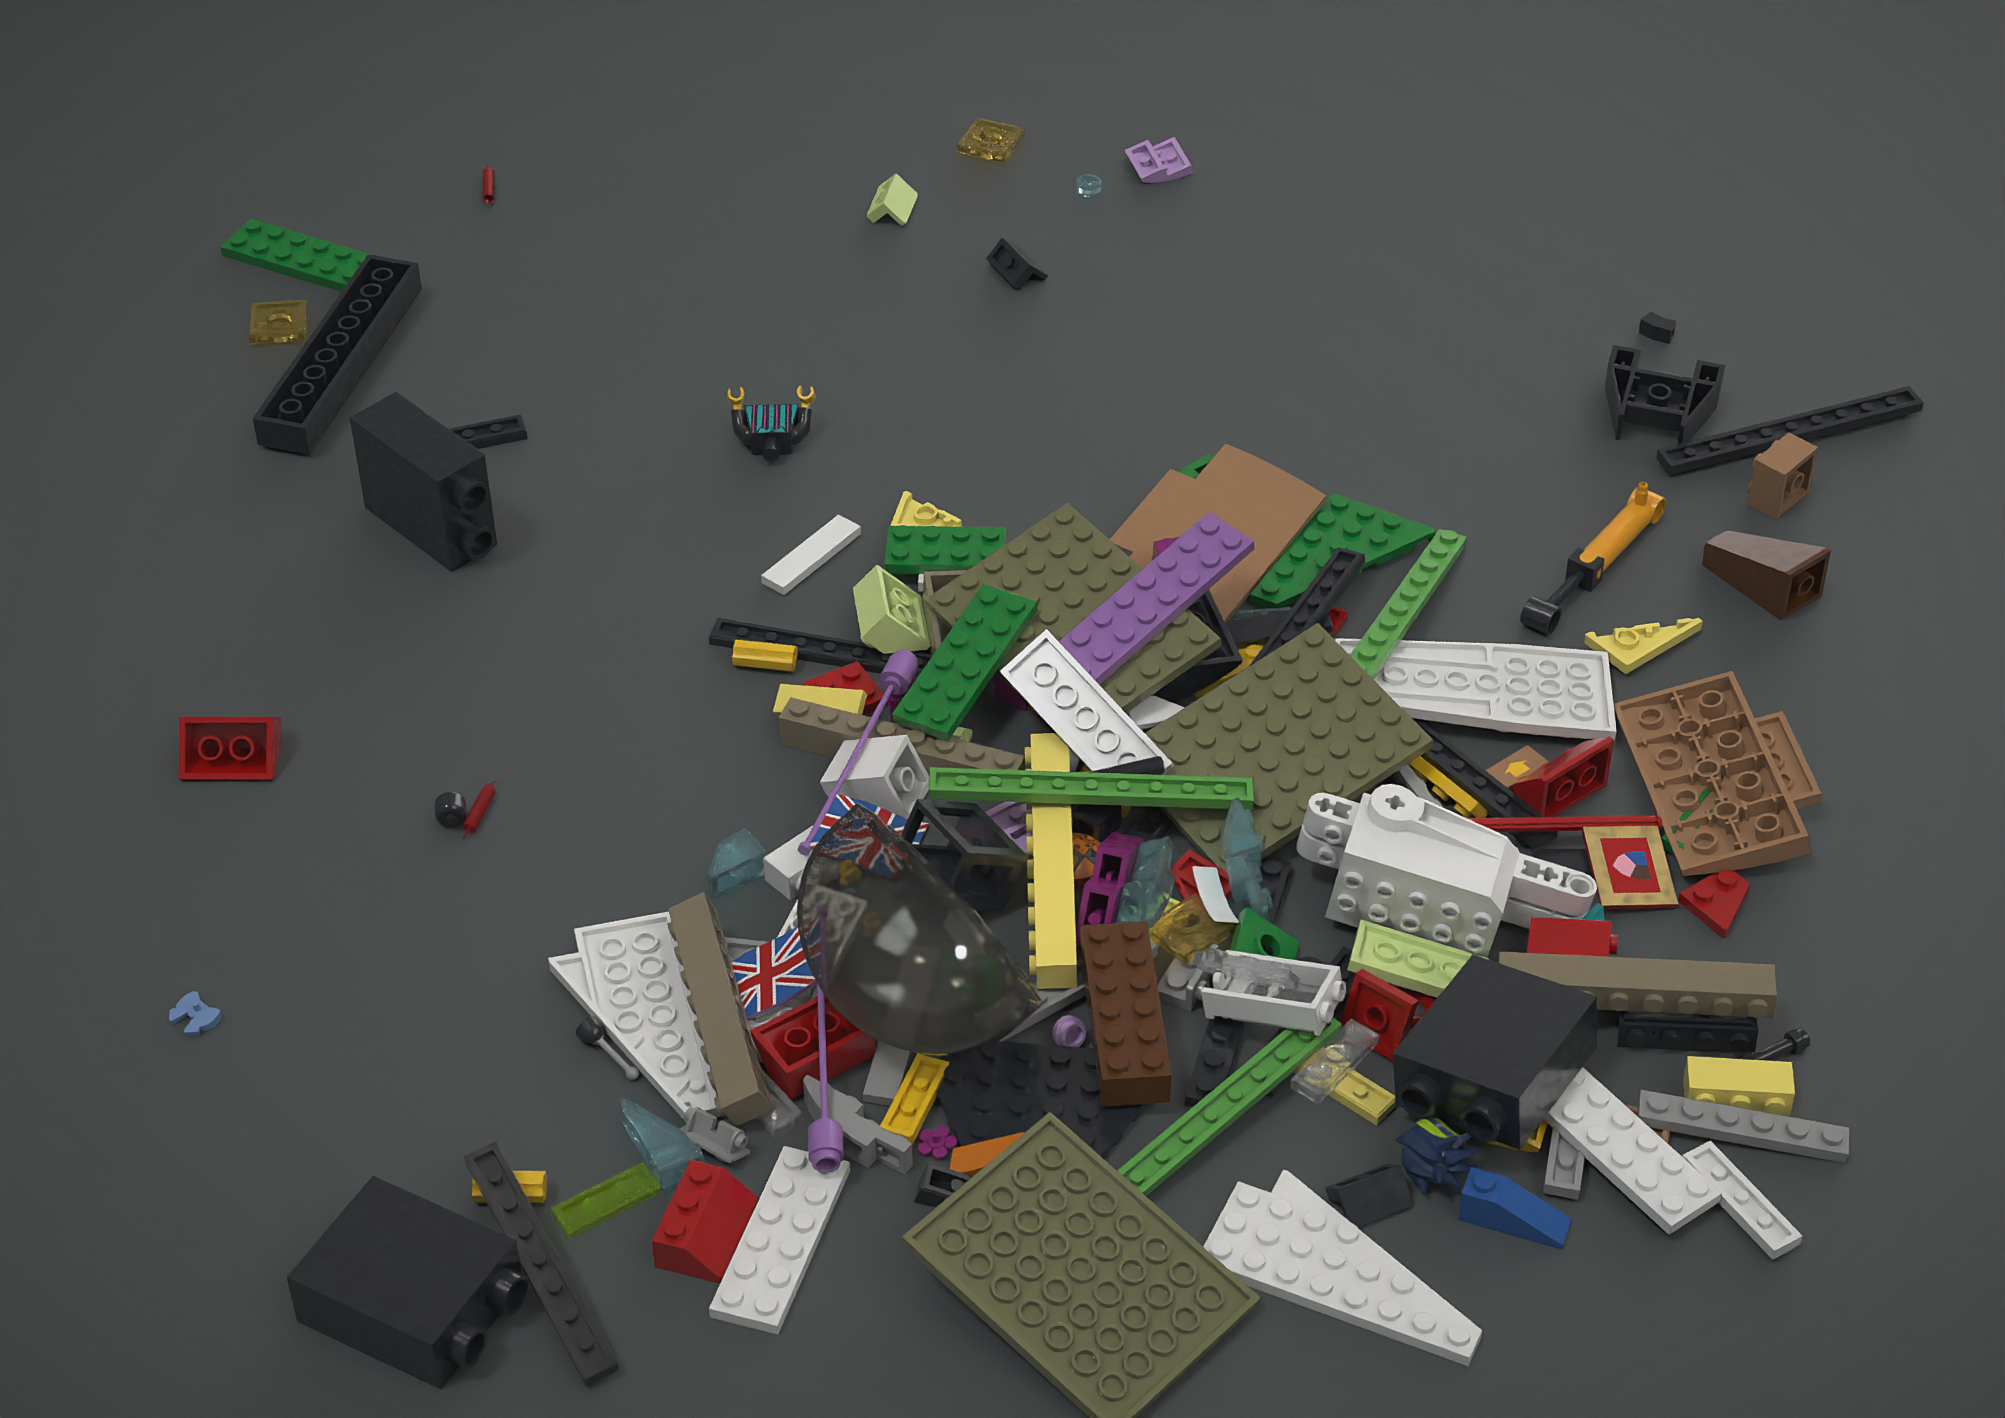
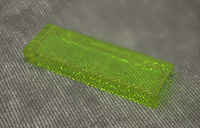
M642 1161L550 1208L551 1216L567 1238L570 1239L660 1193L661 1186Z

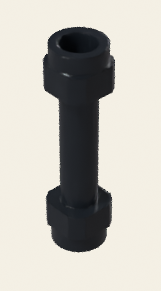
M1803 1028L1793 1029L1784 1034L1783 1040L1754 1054L1747 1051L1736 1059L1772 1061L1788 1052L1795 1055L1810 1046V1037Z

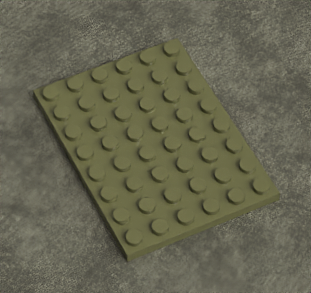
M1067 502L925 599L926 607L951 630L982 584L1037 601L1038 611L996 671L1019 694L1000 671L1046 629L1059 642L1137 575L1142 568ZM1186 609L1103 681L1100 686L1127 713L1221 647V638L1190 610Z
M1319 623L1145 733L1174 765L1164 775L1252 778L1253 810L1159 807L1206 860L1234 877L1300 834L1311 796L1316 793H1327L1352 801L1363 794V792H1366L1433 748V739Z
M1051 1112L1045 1115L904 1234L900 1243L1089 1418H1137L1258 1306L1261 1299Z

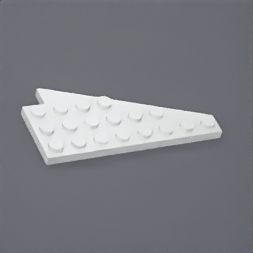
M669 911L575 928L578 953L548 958L550 971L591 1016L597 1017L602 1022L607 1035L683 1119L685 1112L690 1107H700L715 1117H719L720 1114L714 1102L717 1094L707 1076V1072L711 1071L710 1066L704 1060L700 1050L704 1042L698 1036L693 1023L698 1019L687 1001V996L691 995V993L684 985L680 975L684 967L679 963L674 952V947L678 946L677 941H674L667 926L671 922Z
M1283 1169L1271 1193L1238 1181L1203 1246L1249 1287L1465 1366H1469L1481 1340L1482 1330L1287 1170Z

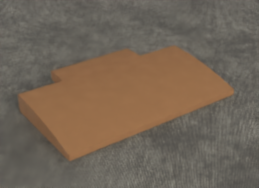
M1225 443L1196 479L1170 469L1110 540L1142 569L1152 562L1154 541L1182 536L1208 512L1253 540L1255 549L1209 589L1225 622L1229 621L1326 502V495L1282 469Z
M1733 671L1614 703V713L1654 809L1662 818V828L1667 835L1682 876L1718 873L1726 869L1739 870L1811 854L1809 835L1797 809L1821 803V791L1783 711L1754 718ZM1707 787L1708 791L1711 792L1700 804L1699 795ZM1693 811L1686 820L1680 821L1679 818L1684 812ZM1678 828L1677 831L1673 834L1672 829ZM1677 841L1684 844V849L1679 848Z

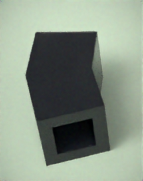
M1649 312L1640 320L1639 333L1652 340L1670 344L1675 334L1676 321Z

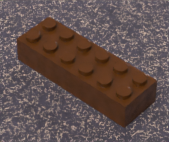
M1145 921L1081 925L1080 958L1101 1107L1168 1103L1171 1096L1172 1074L1148 923Z

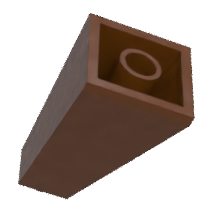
M1726 530L1718 536L1710 538L1705 543L1702 565L1781 621L1822 596L1831 550L1826 547Z

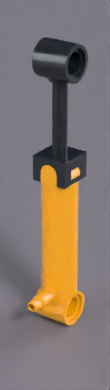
M1640 482L1629 497L1627 505L1585 549L1578 547L1568 558L1565 582L1548 600H1542L1536 596L1528 599L1521 612L1520 622L1546 635L1552 634L1559 624L1562 615V609L1558 606L1577 586L1592 592L1601 582L1602 573L1649 523L1656 524L1659 521L1666 507V498L1649 491L1646 482Z

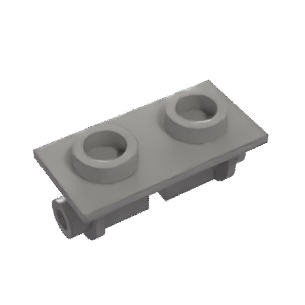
M700 1107L688 1108L684 1115L687 1124L675 1130V1134L686 1139L690 1145L703 1148L714 1154L715 1158L722 1162L732 1163L750 1154V1150L745 1148L748 1143V1137L745 1136L743 1130L725 1121L719 1122L716 1130L717 1117L702 1110Z

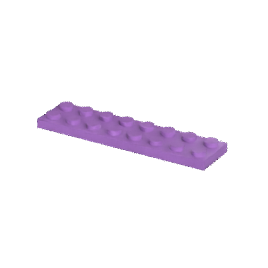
M1208 512L1062 638L1059 643L1100 685L1255 549L1254 541L1214 514Z

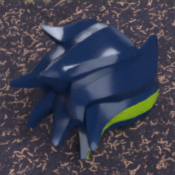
M1428 1118L1419 1120L1415 1123V1126L1406 1130L1395 1139L1397 1143L1404 1145L1401 1162L1406 1174L1419 1185L1423 1195L1426 1194L1431 1182L1451 1185L1461 1191L1462 1188L1455 1175L1468 1173L1471 1167L1477 1169L1476 1165H1468L1461 1162L1470 1157V1155L1479 1153L1478 1148L1463 1146L1472 1136L1468 1133L1464 1135L1456 1134L1440 1119Z

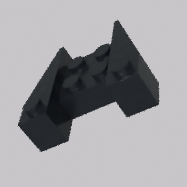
M1613 345L1608 362L1605 391L1615 439L1620 440L1624 423L1629 422L1678 431V444L1690 441L1717 409L1726 365L1697 360L1693 378L1640 369V349Z

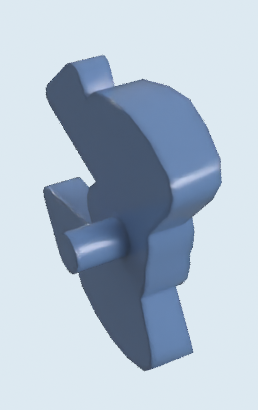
M196 991L183 996L178 1001L176 1008H172L169 1011V1020L172 1025L189 1015L191 1021L184 1029L185 1036H197L201 1031L211 1030L216 1027L222 1018L220 1010L208 1007L200 1001L199 994Z

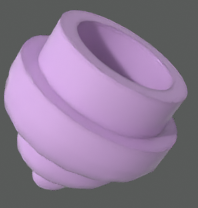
M1071 1015L1061 1017L1053 1027V1040L1058 1046H1081L1086 1038L1083 1022Z

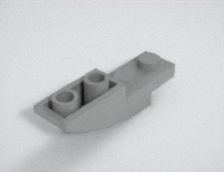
M806 1075L803 1078L804 1099L810 1115L816 1121L821 1118L820 1081ZM827 1083L828 1118L839 1122L843 1127L844 1153L866 1168H869L878 1160L905 1175L913 1166L912 1143L902 1135H895L880 1127L875 1121L865 1119L862 1103L853 1096H847L833 1089Z

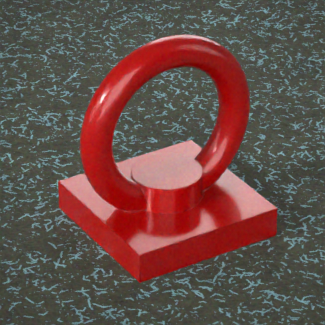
M1361 969L1355 974L1340 1021L1342 1024L1341 1032L1393 1061V1052L1408 1035L1410 1028H1414L1435 1000L1421 992L1392 985ZM1418 1003H1420L1425 1012L1415 1015Z

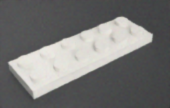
M1047 629L1000 671L1006 680L1091 771L1155 756L1162 757L1165 773L1174 766L1165 754Z
M1583 1067L1544 1118L1552 1127L1554 1126L1561 1136L1574 1148L1580 1150L1588 1161L1669 1235L1720 1202L1722 1192Z
M787 1146L783 1147L709 1307L711 1318L779 1334L850 1173V1162L842 1160L837 1170L827 1173L819 1172L812 1167L807 1151Z

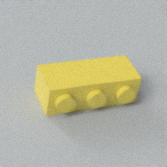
M1687 1056L1683 1076L1684 1098L1790 1116L1795 1097L1792 1062Z

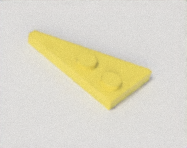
M904 491L890 526L958 527L962 526V521L944 510H938L929 502H926L924 505L912 499V493Z
M1700 618L1678 619L1676 625L1660 628V624L1657 622L1636 625L1632 628H1616L1612 635L1596 637L1594 632H1588L1585 634L1584 644L1594 651L1608 652L1609 662L1627 674L1700 631L1703 621Z

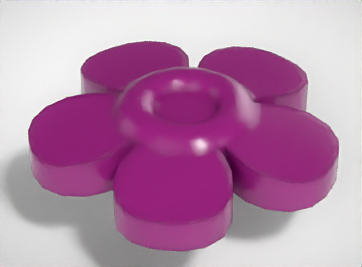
M945 1126L937 1127L934 1133L929 1129H925L919 1134L921 1143L918 1145V1152L922 1156H929L933 1153L934 1159L941 1160L947 1157V1150L951 1151L957 1147V1138L950 1136L949 1128Z

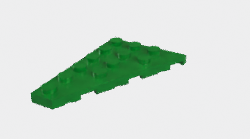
M1333 493L1252 591L1250 603L1273 612L1284 610L1299 600L1338 547L1365 554V563L1361 569L1372 564L1377 567L1396 558L1399 554L1412 551L1413 545L1426 539L1431 541L1435 536V528Z

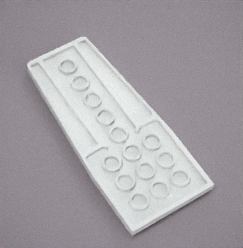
M1338 638L1335 641L1351 655L1361 639ZM1401 640L1374 679L1411 718L1495 729L1500 732L1593 740L1608 736L1615 740L1617 732L1608 652L1520 644Z

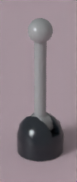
M590 1016L579 1024L576 1029V1036L588 1046L600 1045L626 1071V1077L629 1080L638 1078L639 1070L636 1067H630L604 1040L606 1030L597 1017Z

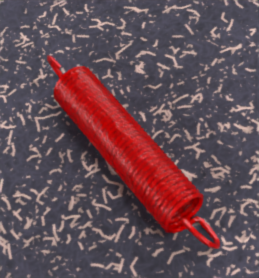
M489 166L483 170L482 198L488 205L494 201V170Z
M497 780L490 783V785L486 784L483 786L463 824V829L466 831L463 838H465L467 833H475L496 793L493 787L496 786Z

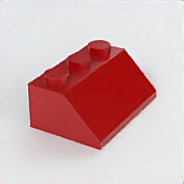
M179 717V779L274 780L281 751L280 717Z
M1608 736L1582 742L1572 749H1567L1561 756L1551 762L1544 763L1531 774L1519 778L1514 785V793L1544 817H1556L1607 785L1614 739Z
M838 987L824 993L827 1080L875 1055L874 1028ZM818 997L750 1030L751 1037L770 1079L788 1100L804 1093L803 1078L806 1075L820 1081Z
M690 1160L652 1239L655 1267L720 1284L759 1198L725 1168Z

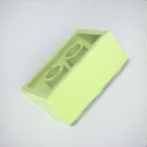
M876 565L853 587L862 641L868 647H875L883 654L896 653L899 650H927L931 644L921 596L883 568Z

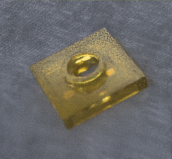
M977 117L957 144V152L1005 163L1023 139L1024 128Z
M307 300L252 303L249 332L250 344L306 340Z
M1194 893L1148 922V929L1152 940L1186 965L1208 951L1212 944L1217 945L1233 935L1236 923L1214 921L1206 910L1201 897ZM1188 920H1197V924L1195 926L1188 928L1184 927L1188 925Z

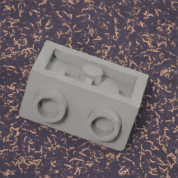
M1212 944L1206 954L1182 945L1157 985L1160 1001L1190 1012L1198 1000L1203 1001L1201 994L1203 987H1209V982L1213 978L1214 973L1220 972L1222 967V960L1219 959V946Z

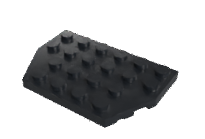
M944 1037L940 1060L949 1062V1066L944 1070V1078L937 1090L936 1099L943 1108L951 1132L957 1138L958 1147L1021 1132L1025 1133L1051 1112L1098 1155L1105 1159L1109 1154L1110 1148L1117 1145L1123 1137V1131L1141 1115L1142 1104L1101 1107L1094 1051L1091 1048Z

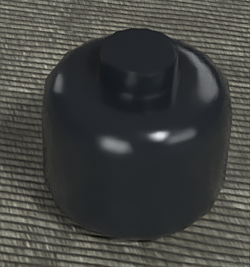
M445 792L436 798L434 803L435 818L440 825L456 827L465 821L467 806L466 800L461 794Z

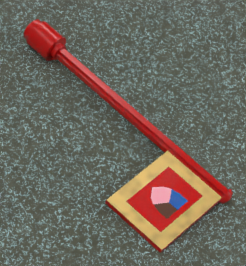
M1658 813L1650 816L1467 818L1495 832L1582 831L1592 876L1597 884L1596 892L1599 904L1603 905V909L1677 908L1678 906L1659 830L1662 828V818Z

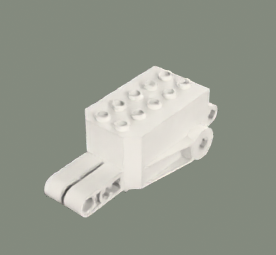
M1394 784L1382 785L1376 788L1371 795L1363 792L1360 803L1327 793H1316L1311 796L1296 847L1302 857L1339 869L1325 915L1326 918L1355 927L1359 926L1360 920H1365L1483 957H1488L1500 920L1530 929L1531 917L1582 919L1588 913L1597 890V884L1591 876L1521 854L1518 847H1515L1508 837L1428 800L1416 797L1409 789Z

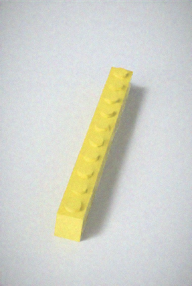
M1057 733L1031 734V747H1025V766H1031V769L1025 770L1070 772L1069 746ZM1026 802V810H1032L1031 814H1026L1027 833H1033V836H1027V855L1034 858L1027 860L1028 879H1034V883H1028V903H1035V907H1028L1029 927H1035V931H1029V951H1036V955H1029L1030 975L1037 976V989L1077 988L1071 804Z

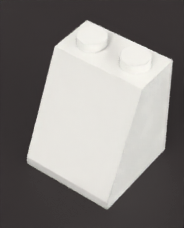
M907 735L867 738L838 794L872 803L908 819L916 800L924 799L928 792L930 776ZM860 739L845 740L822 777L820 784L828 797Z

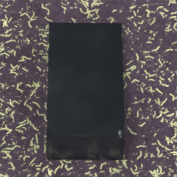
M927 1162L919 1180L914 1202L938 1207L970 1180L972 1176Z

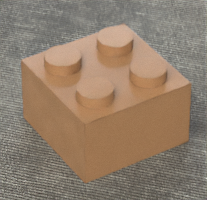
M1787 433L1780 440L1774 441L1771 447L1763 454H1758L1752 463L1753 476L1748 486L1749 498L1747 505L1776 520L1810 492L1818 447L1791 433Z

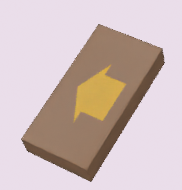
M1527 745L1486 771L1513 792L1514 785L1519 778L1531 774L1549 761Z

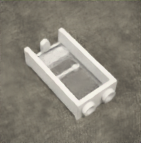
M1226 950L1224 956L1228 972L1227 978L1225 979L1224 973L1215 972L1213 975L1214 989L1203 987L1201 991L1206 1018L1214 1019L1215 1016H1221L1224 1019L1232 1018V1020L1307 1032L1314 1031L1315 1035L1320 1036L1325 1025L1331 1022L1339 1001H1343L1346 993V984L1342 981L1339 966Z

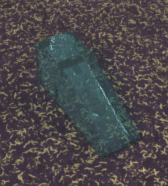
M623 1098L619 1100L622 1124L663 1195L676 1190L690 1160L704 1163V1156L697 1143L692 1145L684 1131L629 1099Z

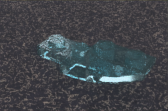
M1238 797L1231 802L1224 828V857L1230 890L1235 903L1247 899L1253 912L1270 921L1268 908L1273 907L1268 889H1261L1259 884L1260 881H1263L1259 867L1262 866L1260 853L1265 851L1264 844L1259 833L1253 834L1251 827L1255 826L1252 813L1249 808L1243 809Z
M1169 837L1140 843L1132 882L1124 883L1116 923L1147 921L1149 929L1164 913L1175 882V876L1170 870L1174 844Z

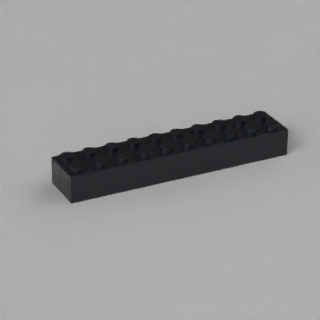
M370 254L366 256L252 418L258 445L311 454L422 290L418 263Z

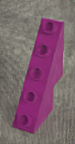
M1113 832L1098 845L1092 878L1084 885L1075 931L1076 945L1080 946L1081 925L1116 923L1144 839Z

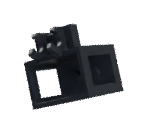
M917 799L892 853L904 867L890 873V879L893 883L903 879L899 890L892 892L891 896L896 901L915 902L918 907L909 910L908 915L912 919L926 920L931 927H942L950 909L1003 911L1028 859V855L977 803ZM942 815L960 817L956 827L954 828ZM924 816L949 840L947 846L912 844Z

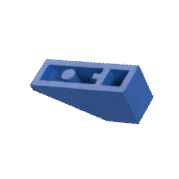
M1473 1167L1470 1168L1461 1193L1458 1220L1562 1250L1571 1224L1570 1217L1505 1176Z

